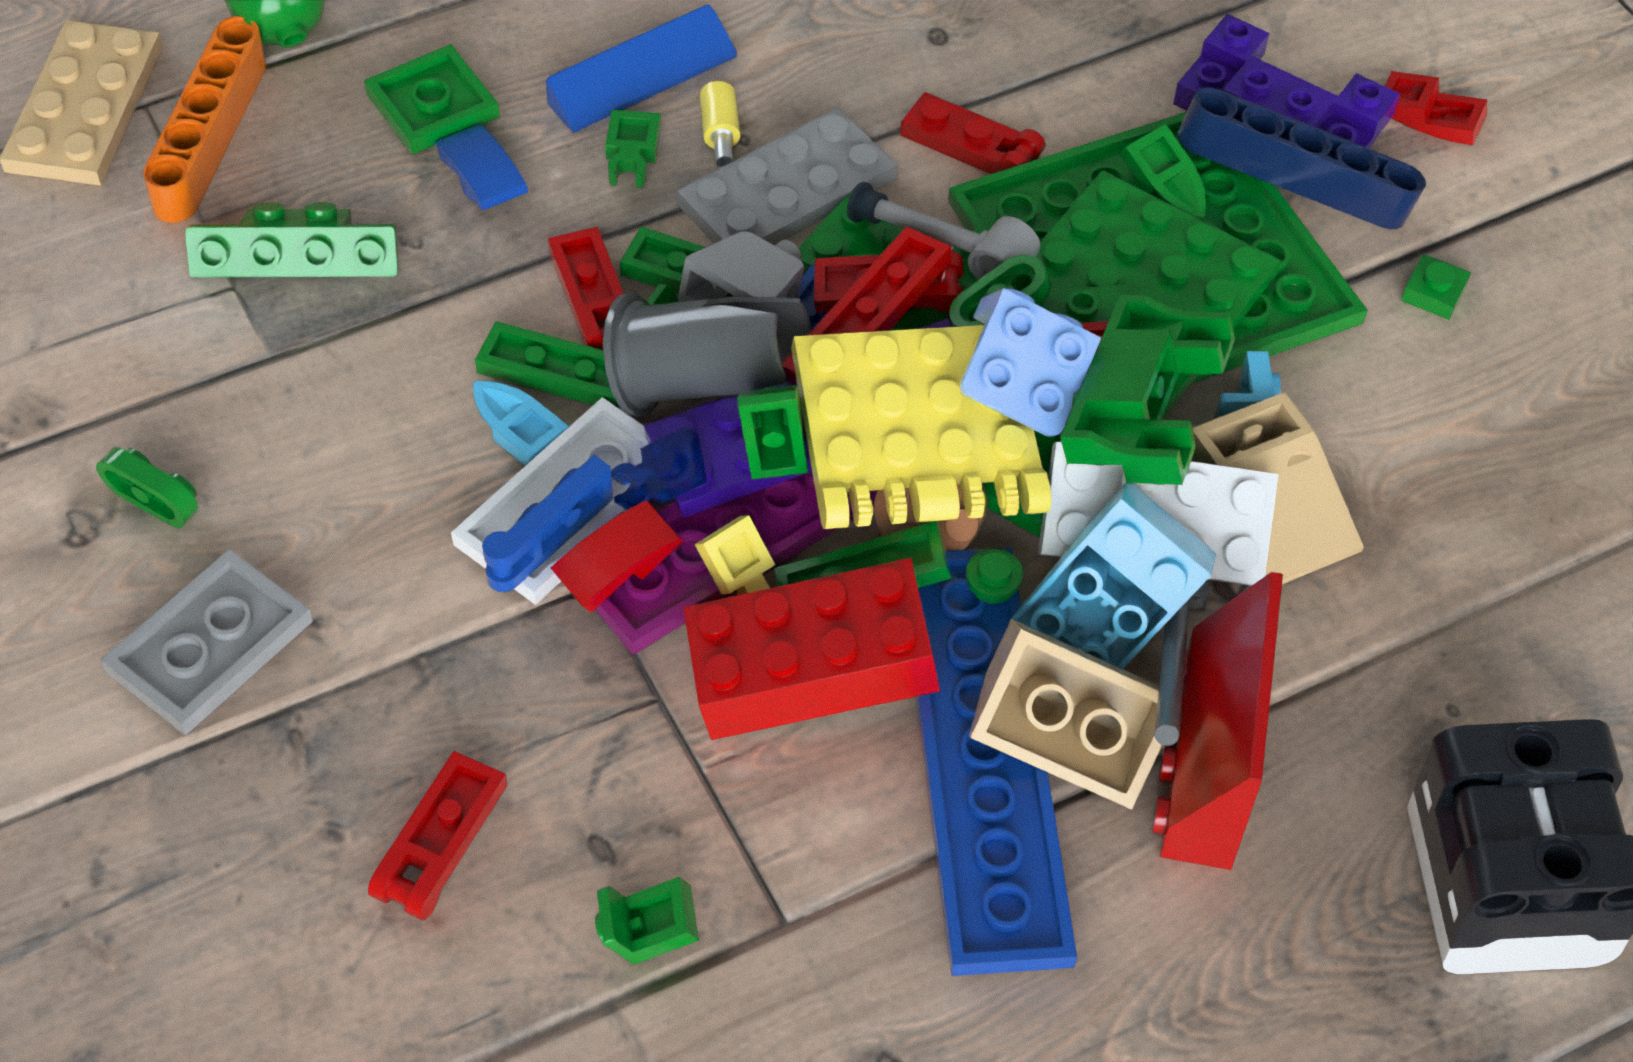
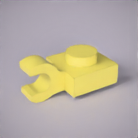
M749 515L739 516L694 544L721 594H731L737 590V595L770 588L762 573L775 566V563Z

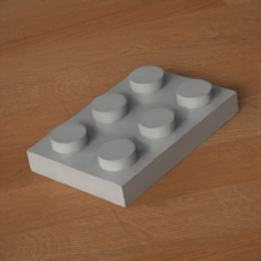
M228 549L100 660L104 671L186 736L307 628L313 620L310 609L232 550Z

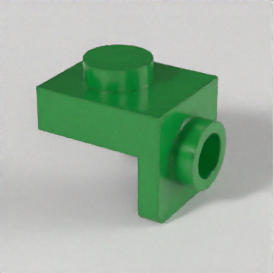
M676 877L626 897L611 886L597 890L599 913L595 916L597 934L605 947L610 948L633 965L699 941L691 885L681 877Z

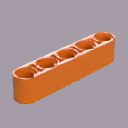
M233 16L224 19L215 27L144 167L143 177L154 215L159 220L167 223H178L189 219L195 214L266 69L261 36L255 21H251L252 25L244 22L243 17Z

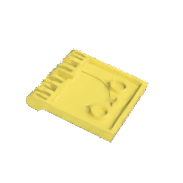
M985 325L794 336L791 350L823 529L848 527L849 504L847 492H849L854 523L857 527L870 526L873 504L869 491L884 490L886 510L892 524H901L906 521L908 510L905 488H909L916 522L958 519L960 503L957 485L959 484L968 518H982L985 508V495L982 491V483L994 482L1000 512L1004 516L1017 515L1019 503H1021L1024 514L1048 513L1050 511L1051 489L1047 472L1042 468L1034 430L965 396L960 390L961 379Z

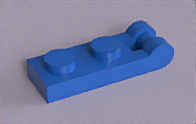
M593 455L578 469L573 468L562 477L557 488L540 503H533L527 507L518 522L510 530L489 534L482 544L484 560L487 563L485 570L488 585L498 592L513 590L613 500L611 466L596 455Z

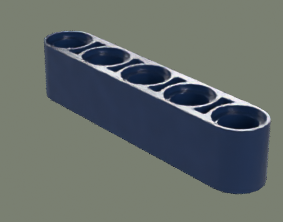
M1201 88L1195 93L1177 131V139L1180 144L1194 154L1386 229H1399L1403 227L1426 187V179L1422 173L1407 163L1215 88Z

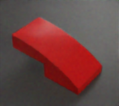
M1391 71L1385 87L1400 93L1392 119L1436 138L1460 144L1474 145L1487 116V99L1439 93V77Z
M645 500L599 527L550 568L581 606L592 613L632 574L643 580L683 540L653 505Z

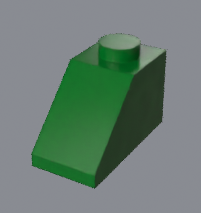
M798 385L742 391L737 397L738 410L752 479L808 473L804 420Z

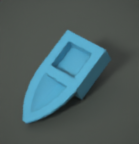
M476 381L473 383L476 407L485 422L492 428L493 440L524 466L569 427L536 399L520 389L492 381Z

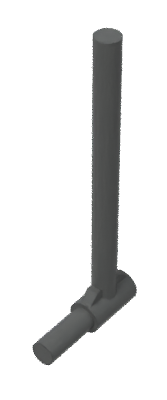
M1206 580L1164 625L1154 732L1156 741L1164 746L1173 745L1179 739L1189 609L1205 611L1210 580Z

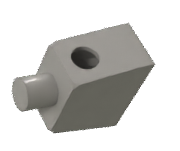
M741 231L685 258L678 301L685 302L728 297L798 298L804 272L801 252L789 240H782L773 245L751 232Z

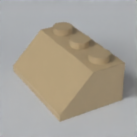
M1011 619L986 672L969 737L1132 810L1162 747L1154 737L1159 685Z

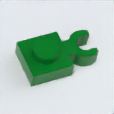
M611 110L605 143L606 159L609 160L608 180L610 186L617 185L620 174L631 172L636 175V188L644 187L647 180L646 163H656L661 132V113Z

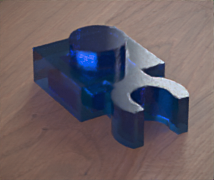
M687 426L640 448L642 463L636 466L631 463H622L611 470L612 479L622 485L630 483L625 492L614 497V503L626 510L648 500L649 497L662 504L707 483L699 434Z

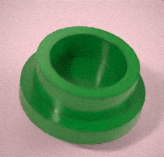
M992 548L979 551L970 558L967 564V584L973 594L983 602L991 604L1005 602L1022 585V565L1013 554L1005 550Z

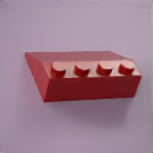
M1270 572L1193 627L1185 656L1179 739L1174 744V747L1164 746L1159 771V781L1169 783L1167 798H1157L1152 825V833L1162 834L1161 858L1232 870L1263 776L1283 574Z

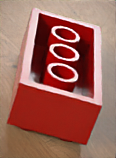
M911 558L683 607L698 705L711 740L940 692Z

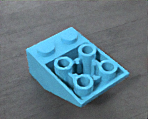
M1125 483L1089 522L1011 619L1123 669L1212 575L1216 553L1133 483Z

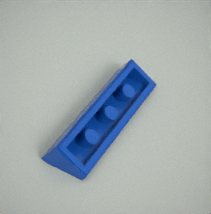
M704 5L549 76L546 79L547 104L572 133H575L609 117L611 110H624L736 58L737 51L716 12L710 5Z

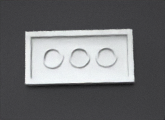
M602 397L451 532L453 545L486 569L487 563L484 560L482 549L483 540L493 532H507L518 522L527 507L533 503H540L557 488L560 480L569 470L573 468L578 469L590 457L596 455L611 466L613 500L521 584L514 588V590L535 605L538 604L561 582L550 567L599 527L645 500L648 501L666 484L646 439L644 425Z
M1056 441L1052 445L1048 474L1051 489V509L1048 513H1043L1038 555L1061 558L1089 522L1126 483L1122 465L1067 464L1062 443ZM1191 461L1183 485L1133 483L1216 553L1212 575L1207 580L1252 586L1265 577L1279 474Z

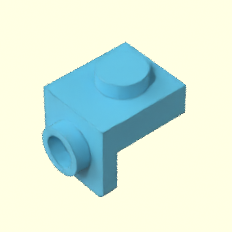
M1247 351L1238 384L1239 393H1223L1220 395L1214 419L1281 394L1280 376L1278 373H1271L1268 351Z

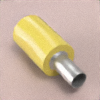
M714 81L704 85L700 90L701 119L704 141L709 147L715 149L717 166L723 167L733 162L732 147L738 143L741 135L735 89L729 83Z

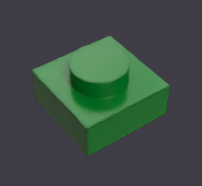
M1423 254L1405 287L1401 301L1450 320L1472 272Z

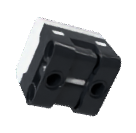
M1595 719L1462 725L1446 729L1433 738L1431 748L1409 800L1407 811L1442 965L1446 971L1455 974L1587 968L1609 963L1622 953L1633 934V835L1626 834L1615 795L1623 781V772L1610 727L1606 722Z

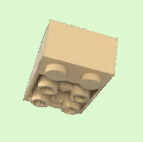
M1286 392L1192 428L1196 443L1192 462L1279 474L1266 575L1270 572L1283 574L1282 584H1285L1362 552L1364 548L1317 435Z

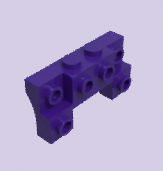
M1229 14L1225 15L1204 40L1201 56L1177 83L1173 104L1186 111L1199 89L1215 88L1369 149L1394 116L1400 93L1357 73L1339 96L1266 63L1261 58L1265 55L1270 33Z

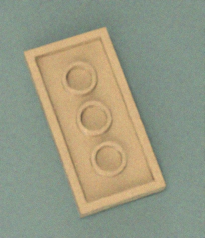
M66 20L0 156L3 171L5 173L101 186L163 48L160 33Z

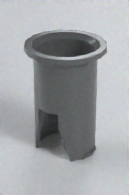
M638 293L620 294L611 303L604 325L603 353L605 371L611 392L620 408L631 417L646 416L651 414L659 401L737 395L742 391L758 390L787 383L788 378L781 364L792 353L791 347L794 336H807L812 331L808 312L805 310L800 298L728 297L649 305Z

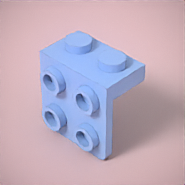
M1003 288L981 298L973 318L984 323L985 326L961 379L960 390L965 396L1045 436L1058 435L1066 424L1072 409L1073 394L1081 388L1101 337L1083 329L1080 322L1069 316L1052 313L1034 304L1035 301L1030 296L1014 289Z

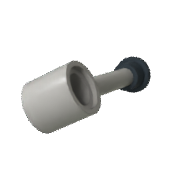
M864 181L856 185L848 200L847 216L853 222L858 223L866 220L877 224L880 221H884L903 229L907 226L950 246L969 252L968 266L977 280L1011 257L1017 255L1036 257L1040 251V241L1034 230L1025 222L1014 217H1001L989 231H983L979 234L888 201L887 195L874 191L873 186Z

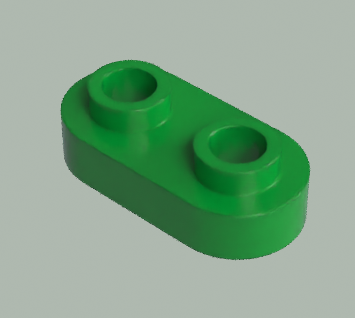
M1031 255L1011 257L965 289L953 300L950 306L949 315L954 327L985 325L973 318L980 300L1003 288L1017 291L1022 290V293L1030 296L1035 301L1034 304L1039 306L1047 298L1051 289V281L1042 261Z
M113 447L96 464V470L100 478L114 493L172 527H183L198 511V504L195 500L197 493L193 485L180 474L171 473L169 475L156 468L136 449L128 448L125 450Z

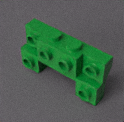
M1120 295L1081 388L1073 394L1072 410L1060 437L1067 464L1122 465L1126 483L1183 485L1196 449L1191 420H1162L1179 373L1194 375L1223 374L1235 341L1230 312L1185 311L1159 303L1146 295Z

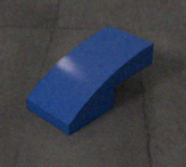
M481 124L435 141L440 159L459 175L463 193L480 209L486 210L528 193L526 182L510 157Z

